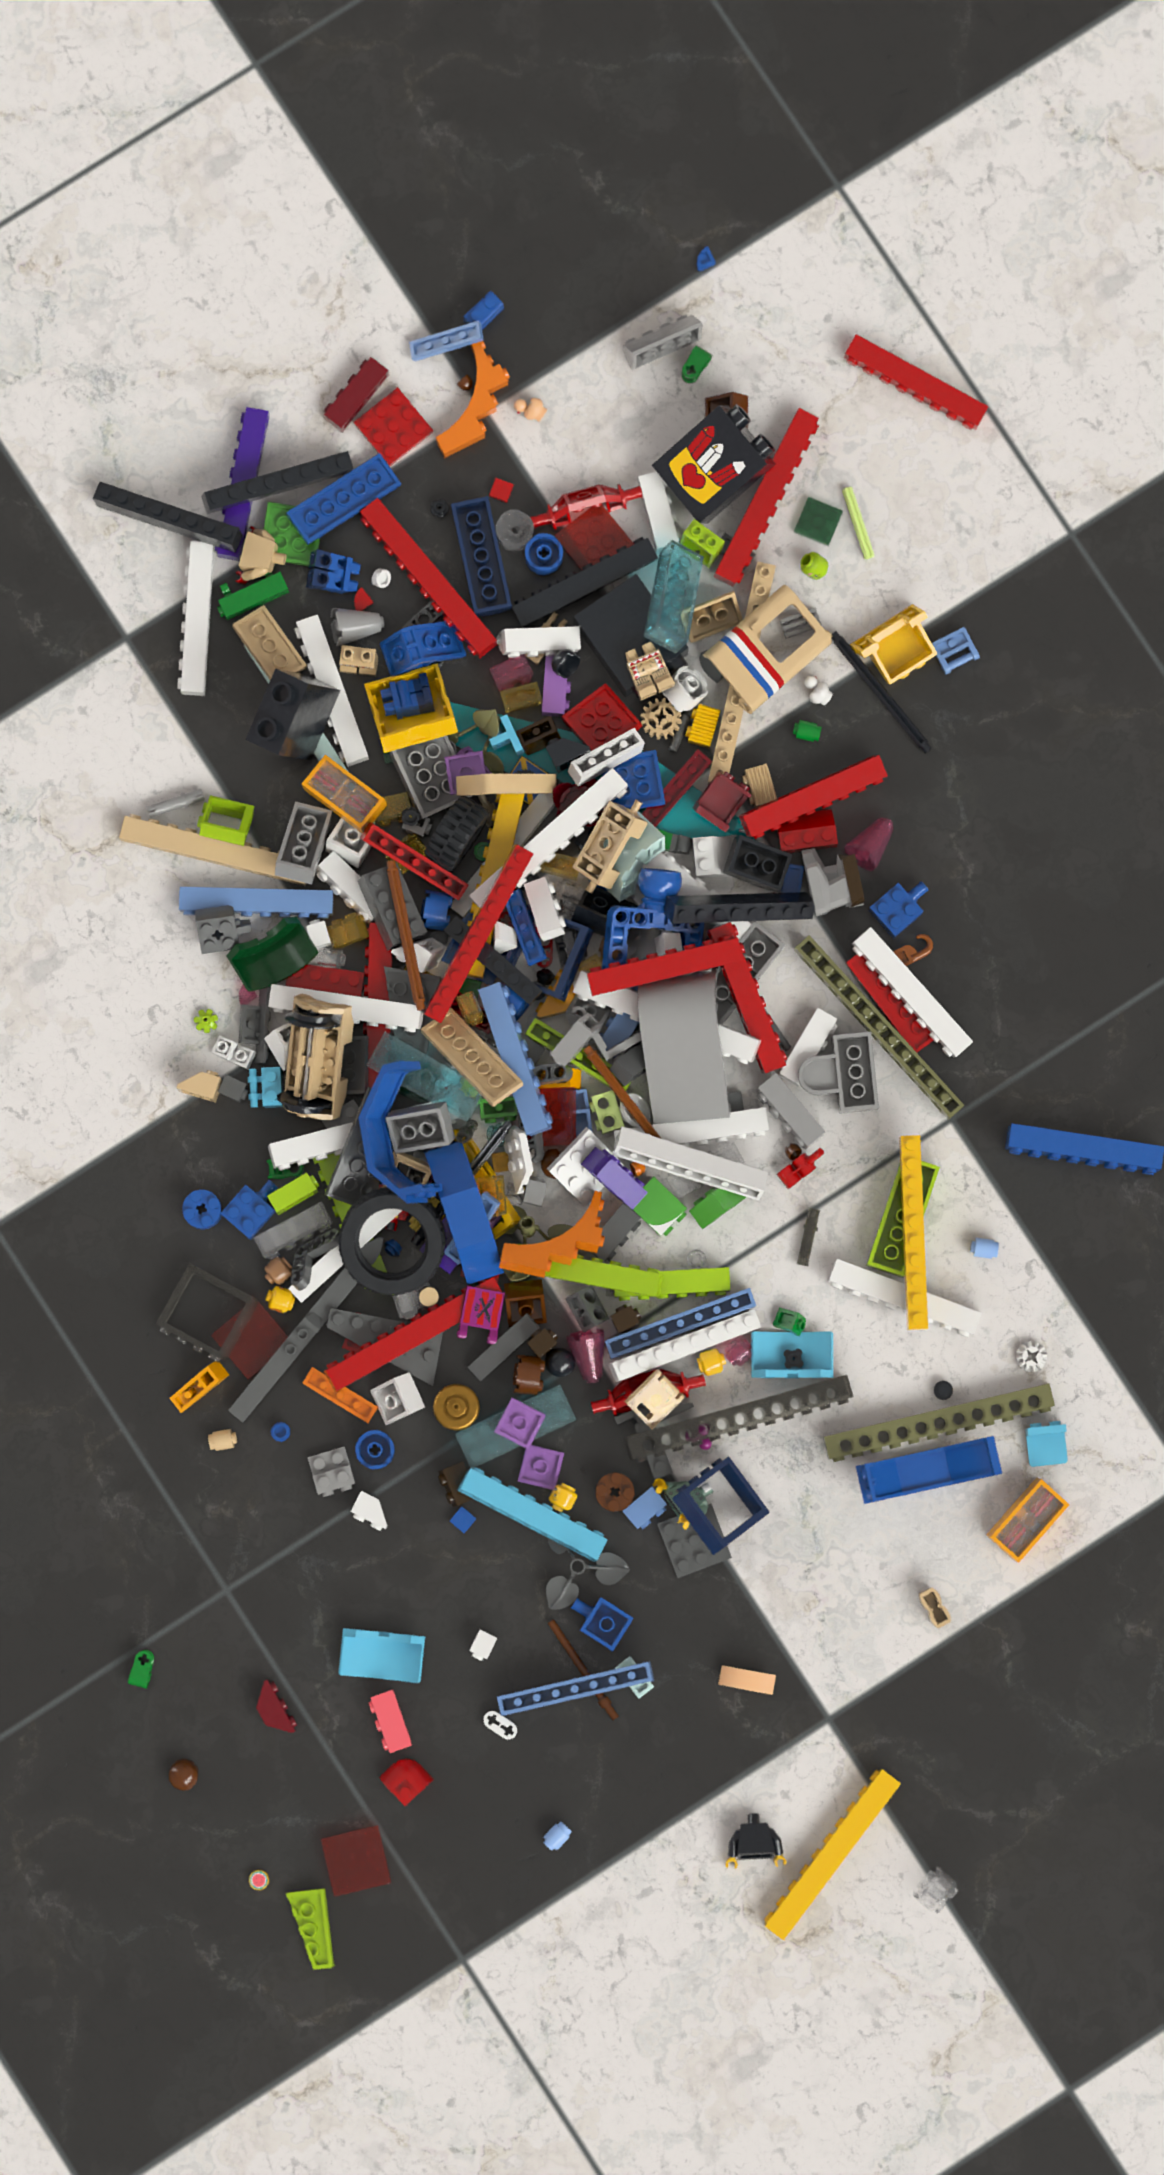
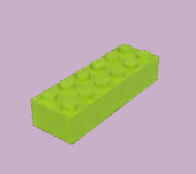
M921 1161L924 1215L940 1167ZM899 1163L866 1266L903 1278L905 1271Z

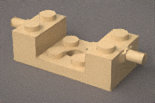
M635 799L631 809L609 801L572 868L591 880L585 889L588 892L593 893L597 885L612 889L620 872L613 868L630 836L639 839L648 822L640 818L637 813L643 804L639 800ZM608 839V845L604 848L603 843Z

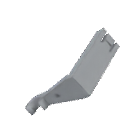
M580 1006L574 1007L571 1010V1012L575 1013L577 1010H580L583 1016L587 1013L586 1010ZM598 1031L594 1034L592 1040L603 1059L607 1061L638 1043L642 1038L641 1031L608 1050H606L607 1046Z

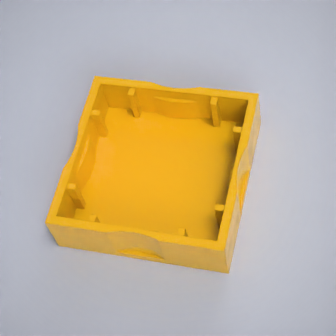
M438 663L412 670L403 675L387 677L364 684L384 753L458 732ZM426 673L435 712L409 717L403 716V719H397L396 714L386 716L383 704L393 701L383 703L380 690L390 688L389 682L408 681L419 678V674Z

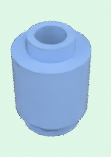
M975 1238V1241H971L970 1252L973 1253L974 1257L989 1259L997 1257L999 1242L984 1238Z
M560 1821L544 1835L545 1841L543 1843L550 1850L554 1848L558 1850L568 1840L572 1831Z

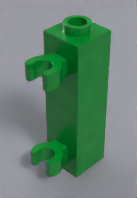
M267 572L265 579L233 594L227 583L220 585L224 598L218 600L220 606L217 609L221 617L225 616L228 621L289 593L281 572L274 575L272 572Z

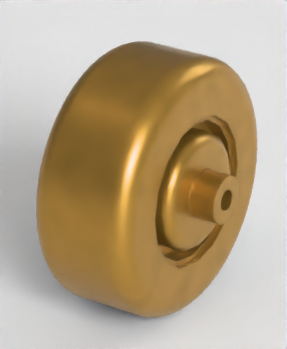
M451 1384L438 1392L434 1399L433 1411L437 1421L443 1427L459 1431L470 1427L476 1421L480 1411V1404L477 1395L472 1389L462 1384Z

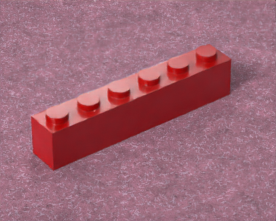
M369 822L360 836L363 841L458 901L469 886V884L371 822Z

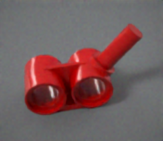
M817 1149L810 1156L803 1153L791 1165H787L776 1174L787 1189H790L801 1178H804L817 1168L814 1162L824 1154L823 1149Z

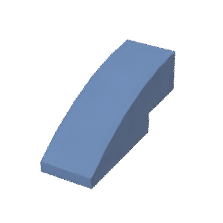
M586 1087L567 1090L575 1139L586 1127L593 1132Z

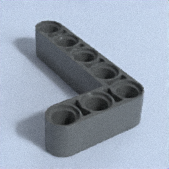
M557 1063L538 1065L532 1069L534 1076L538 1077L540 1085L566 1082L573 1076L570 1066L566 1065L564 1067ZM563 1068L564 1074L560 1077L559 1070ZM545 1070L546 1076L542 1079L541 1073ZM517 1108L519 1129L525 1131ZM542 1132L533 1135L531 1139L526 1135L529 1151L535 1150V1155L531 1158L533 1163L540 1162L544 1157Z

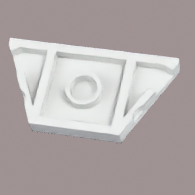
M513 1125L509 1130V1134L504 1138V1149L508 1154V1169L512 1174L515 1194L524 1193L523 1185L529 1182L533 1166L526 1132Z

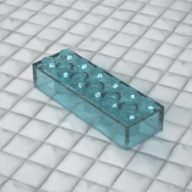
M671 540L659 554L644 637L676 654L689 640L704 557Z
M384 1032L366 1066L379 1073L382 1065L397 1061H420L421 1069L408 1072L401 1086L432 1103L446 1101L450 1113L469 1122L483 1096L457 1070L396 1036Z
M561 1385L522 1402L546 1415L534 1440L576 1421V1417ZM504 1411L455 1433L470 1468L474 1469V1467H478L521 1447L494 1432Z

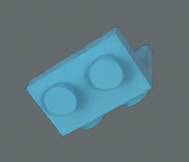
M1061 1421L1049 1422V1426L1034 1423L1030 1424V1428L1025 1429L1028 1459L1031 1467L1067 1463L1066 1424H1061Z

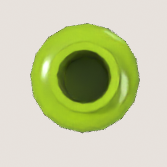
M810 552L801 559V571L811 579L818 580L826 575L828 561L820 554Z

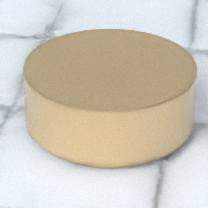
M426 1286L421 1289L419 1299L423 1305L433 1306L438 1301V1292L434 1287Z

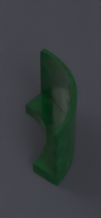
M297 917L283 918L275 927L266 932L267 936L259 941L255 938L236 944L226 955L247 991L264 989L271 986V984H277L305 967L318 955L317 948Z

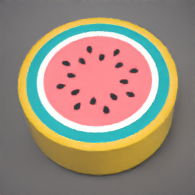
M256 1870L250 1875L249 1883L253 1889L262 1890L269 1884V1876L263 1870Z

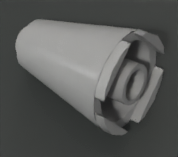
M332 608L331 618L334 617L333 623H331L334 643H337L336 646H342L381 632V628H384V619L379 613Z

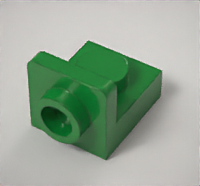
M779 1307L773 1326L800 1336L805 1328L806 1318L798 1312Z

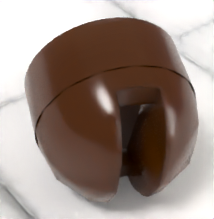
M467 374L456 385L461 390L467 391L471 389L473 381Z
M790 1143L789 1147H785V1154L790 1160L797 1159L802 1153L800 1147L795 1143Z

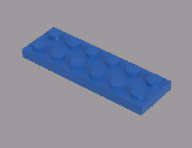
M379 453L286 512V515L306 544L309 545L359 513L376 498L381 499L401 486V482Z

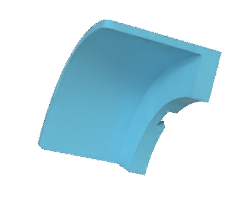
M753 1331L751 1333V1378H833V1332H801L800 1336H796L792 1332ZM801 1349L803 1352L801 1355V1359L804 1362L803 1366L800 1368L797 1366L790 1369L786 1368L784 1365L786 1362L783 1355L784 1351Z
M343 1628L338 1673L344 1676L420 1683L425 1637Z

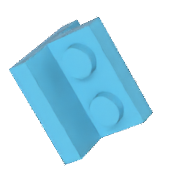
M507 714L500 717L506 732L503 733L501 730L497 736L489 739L493 749L496 750L512 743L517 756L524 754L525 752Z

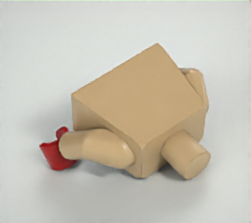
M253 526L249 527L252 532H247L239 562V567L244 572H236L237 575H240V579L236 580V582L240 584H246L248 580L264 576L267 572H272L274 564L285 565L286 554L278 553V545L275 543V539L264 529H256Z

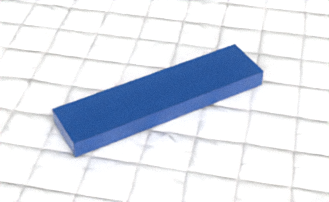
M517 889L513 891V895L509 898L506 908L527 964L532 966L547 959L522 890Z

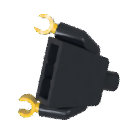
M748 1814V1823L741 1824L740 1829L736 1830L731 1837L728 1846L729 1858L726 1861L727 1868L730 1861L735 1863L736 1869L738 1865L737 1860L774 1858L773 1862L777 1867V1860L783 1859L784 1866L786 1865V1859L782 1856L781 1838L773 1828H769L768 1823H760L759 1814Z

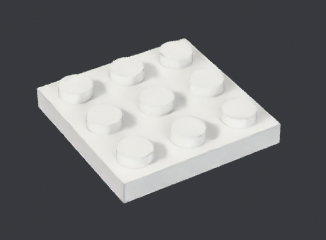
M587 1127L547 1168L584 1207L592 1200L594 1192L600 1191L604 1186L581 1163L595 1147L601 1151L605 1149L613 1155Z

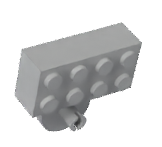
M871 1032L833 1035L831 1037L832 1055L810 1057L800 1066L798 1080L801 1087L813 1095L837 1093L839 1114L878 1110L879 1102Z

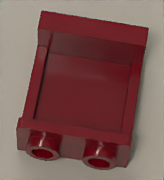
M718 771L692 808L726 833L730 827L728 825L747 797L750 798L752 794L749 792L750 788L744 783L740 782V784L734 782L735 777L726 771L724 774Z

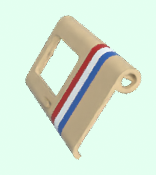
M782 585L705 652L703 656L713 663L741 697L739 699L740 706L747 713L752 714L832 643V635L820 625L796 594L787 585ZM789 605H793L813 628L814 634L782 663H779L759 640L757 633Z

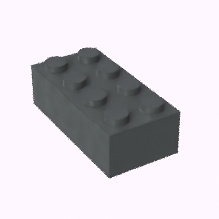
M396 863L412 939L415 941L421 939L427 933V930L400 868ZM386 866L362 875L357 882L387 951L402 946L387 873L388 867Z

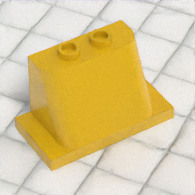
M914 604L849 644L855 653L861 657L866 658L869 656L888 684L907 677L910 674L909 672L915 668L923 667L926 661L937 655L920 623L928 618L924 610Z

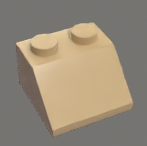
M207 1070L206 1073L200 1072L177 1084L176 1088L179 1092L216 1103L222 1079L218 1073Z

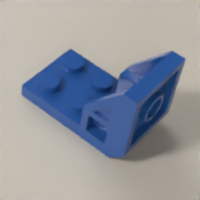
M444 621L413 625L400 629L380 642L390 677L403 675L412 670L426 667L432 662L465 657L466 652L463 643L456 636V630L453 626L449 627Z

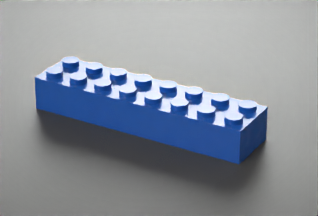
M1019 1124L1008 1126L1005 1150H1009L1010 1154L1020 1155L1024 1152L1028 1153L1029 1157L1035 1158L1044 1155L1047 1156V1159L1055 1161L1064 1158L1066 1162L1075 1164L1084 1161L1085 1165L1088 1166L1104 1164V1168L1107 1169L1123 1167V1171L1134 1172L1142 1170V1174L1153 1175L1162 1169L1164 1146Z

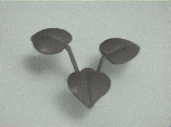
M548 1538L549 1546L555 1553L562 1554L567 1550L573 1560L570 1564L572 1574L568 1581L563 1576H556L548 1582L546 1595L549 1608L553 1610L562 1609L571 1605L577 1599L579 1588L576 1584L571 1583L575 1574H582L585 1569H597L595 1574L597 1580L604 1585H613L630 1571L629 1566L621 1557L610 1552L600 1554L596 1561L597 1566L585 1565L583 1560L575 1558L570 1549Z

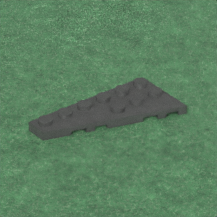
M384 966L389 1001L416 1005L413 1000L408 971ZM420 973L426 1008L441 981V977ZM423 1015L422 1027L433 1019ZM397 1026V1030L393 1029L398 1061H420L421 1069L408 1072L405 1075L401 1087L421 1090L429 1040L421 1033V1029H416V1032L404 1031L405 1027Z
M367 1087L325 1192L326 1196L353 1205L368 1192L375 1189L379 1190V1180L367 1169L358 1118L372 1089L370 1087Z
M330 1308L326 1327L361 1346L369 1341L371 1344L378 1341L377 1337L385 1332L389 1335L395 1331V1326L403 1322ZM443 1332L389 1363L406 1372H410L412 1376L433 1386Z

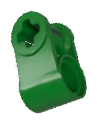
M696 345L683 365V381L688 384L695 383L703 370L708 366L713 355ZM691 370L694 371V373H691L690 375L687 374V372H691Z
M266 1160L269 1164V1176H267L269 1180L298 1177L304 1172V1165H299L300 1168L295 1173H292L290 1168L285 1170L276 1168L275 1173L272 1160Z
M142 1650L136 1655L128 1684L148 1688L154 1663V1655L151 1651ZM146 1654L149 1661L143 1664V1660L140 1657Z

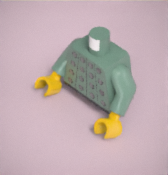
M657 1478L653 1483V1486H658L655 1490L656 1493L660 1494L662 1491H665L666 1501L678 1516V1523L682 1522L683 1528L687 1529L691 1524L672 1498L679 1493L677 1491L678 1488L684 1484L688 1487L689 1483L687 1481L665 1482L663 1479ZM708 1483L699 1488L696 1487L689 1493L705 1515L709 1508L705 1497L713 1493Z

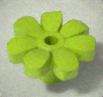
M207 1009L206 1013L204 1010L198 1011L199 1017H194V1022L198 1023L196 1029L198 1031L204 1029V1033H210V1028L215 1030L217 1024L214 1022L218 1021V1016H212L213 1011L211 1009Z

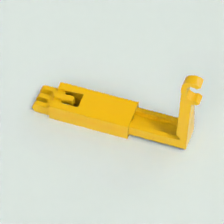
M453 1129L454 1140L462 1141L470 1164L478 1155L480 1149L465 1129ZM486 1161L474 1178L482 1193L487 1191L501 1203L497 1211L504 1222L501 1221L492 1229L494 1239L496 1240L518 1224L521 1218L501 1189L502 1183Z

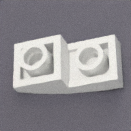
M220 1035L211 1053L249 1070L256 1055L255 1051Z

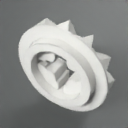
M1029 1341L1023 1343L1018 1348L1016 1360L1023 1370L1036 1372L1046 1364L1047 1353L1041 1344ZM1026 1350L1031 1353L1039 1352L1035 1356L1037 1364L1033 1360L1025 1362L1029 1356Z

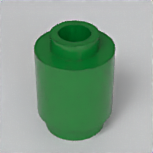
M799 720V723L794 725L793 734H796L797 739L814 742V740L819 741L822 726H818L817 723Z

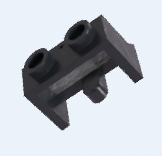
M567 926L563 927L565 934L554 938L561 968L565 967L579 931ZM587 950L584 954L581 963H583L586 960L585 957H588Z

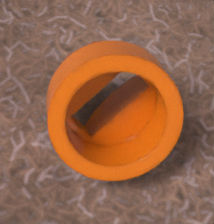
M636 1162L630 1163L631 1171L635 1177L645 1172V1165Z

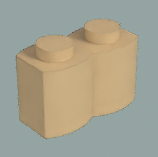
M930 1587L918 1594L919 1601L923 1608L928 1611V1618L934 1627L941 1628L951 1622L950 1614L942 1605L941 1597L934 1588Z

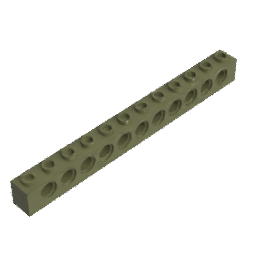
M810 935L795 947L794 951L859 1023L868 1032H871L872 1037L948 1120L964 1107V1104Z
M1049 1383L825 1436L823 1439L828 1460L833 1459V1462L845 1460L844 1456L852 1454V1458L863 1456V1451L870 1450L871 1453L880 1452L882 1447L888 1445L890 1449L901 1447V1442L908 1441V1444L920 1442L919 1438L926 1436L927 1440L939 1438L938 1434L943 1432L946 1433V1436L956 1434L957 1429L964 1428L965 1431L976 1429L977 1424L981 1423L985 1427L994 1425V1420L1002 1419V1422L1014 1420L1013 1416L1019 1414L1023 1418L1032 1416V1411L1039 1410L1040 1413L1051 1411L1050 1407L1055 1406ZM1030 1396H1035L1038 1399V1404L1035 1407L1030 1406L1028 1403ZM1012 1400L1019 1403L1017 1411H1012L1009 1407ZM992 1405L1000 1407L1001 1412L998 1416L991 1413ZM974 1409L981 1411L982 1417L980 1420H975L972 1417ZM956 1413L961 1414L963 1417V1422L960 1425L955 1424L953 1421V1416ZM941 1418L944 1420V1427L942 1429L935 1427V1419ZM918 1422H922L926 1426L924 1433L916 1431L915 1426ZM899 1427H904L907 1430V1435L904 1438H900L897 1435ZM884 1431L888 1434L886 1442L879 1441V1432ZM861 1436L869 1438L868 1446L863 1447L860 1445L859 1439ZM843 1440H847L851 1444V1448L848 1451H843L840 1447V1443Z

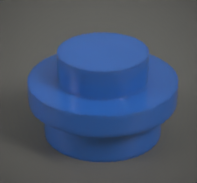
M391 1239L384 1243V1249L390 1256L398 1257L400 1255L402 1247L398 1242Z
M278 1422L272 1426L271 1435L276 1441H285L290 1436V1428L286 1423Z

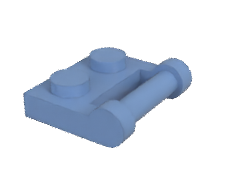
M965 627L932 643L937 652L936 657L945 675L950 673L952 669L972 659L980 658ZM968 647L969 653L949 663L945 660V658Z

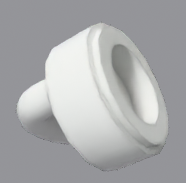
M378 568L373 573L372 584L380 588L387 587L391 580L390 572L386 569Z

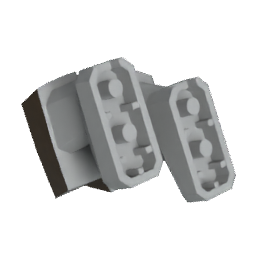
M815 848L801 851L816 916L825 915L830 910L844 905L849 908L864 905V894L855 853L852 855L837 854L836 865L825 867Z

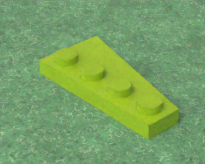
M325 1888L286 1893L293 1915L297 1920L298 1929L305 1942V1948L313 1969L333 1968L334 1960Z

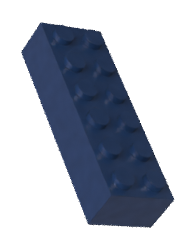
M488 496L451 504L473 612L479 618L512 611Z

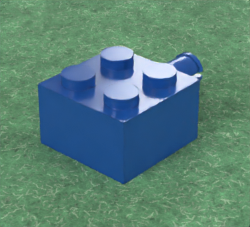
M920 881L918 885L908 892L897 883L876 901L868 911L894 939L922 915L924 911L917 904L916 900L929 891V889Z
M270 1180L259 1192H254L245 1185L220 1214L251 1240L276 1212L267 1204V1196L278 1187Z
M600 1597L595 1607H590L579 1600V1598L575 1600L571 1609L585 1617L586 1621L580 1630L612 1651L634 1619L602 1597Z

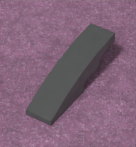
M527 1313L497 1340L496 1344H492L468 1368L481 1382L540 1327Z
M679 1403L662 1421L693 1408V1403ZM647 1407L638 1409L645 1417L651 1412ZM633 1410L614 1417L617 1425L634 1417L637 1423L644 1422Z

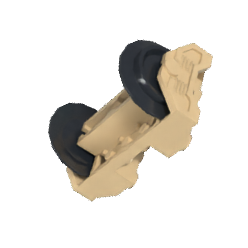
M306 994L294 996L293 1012L285 1015V1021L291 1024L285 1090L277 1095V1101L282 1103L283 1108L288 1112L295 1113L299 1117H311L320 1120H334L340 1117L348 1083L347 1078L341 1077L344 1045L352 1042L354 1026L351 1013L352 1006L316 1000ZM333 1014H341V1020L334 1017ZM332 1105V1109H323Z

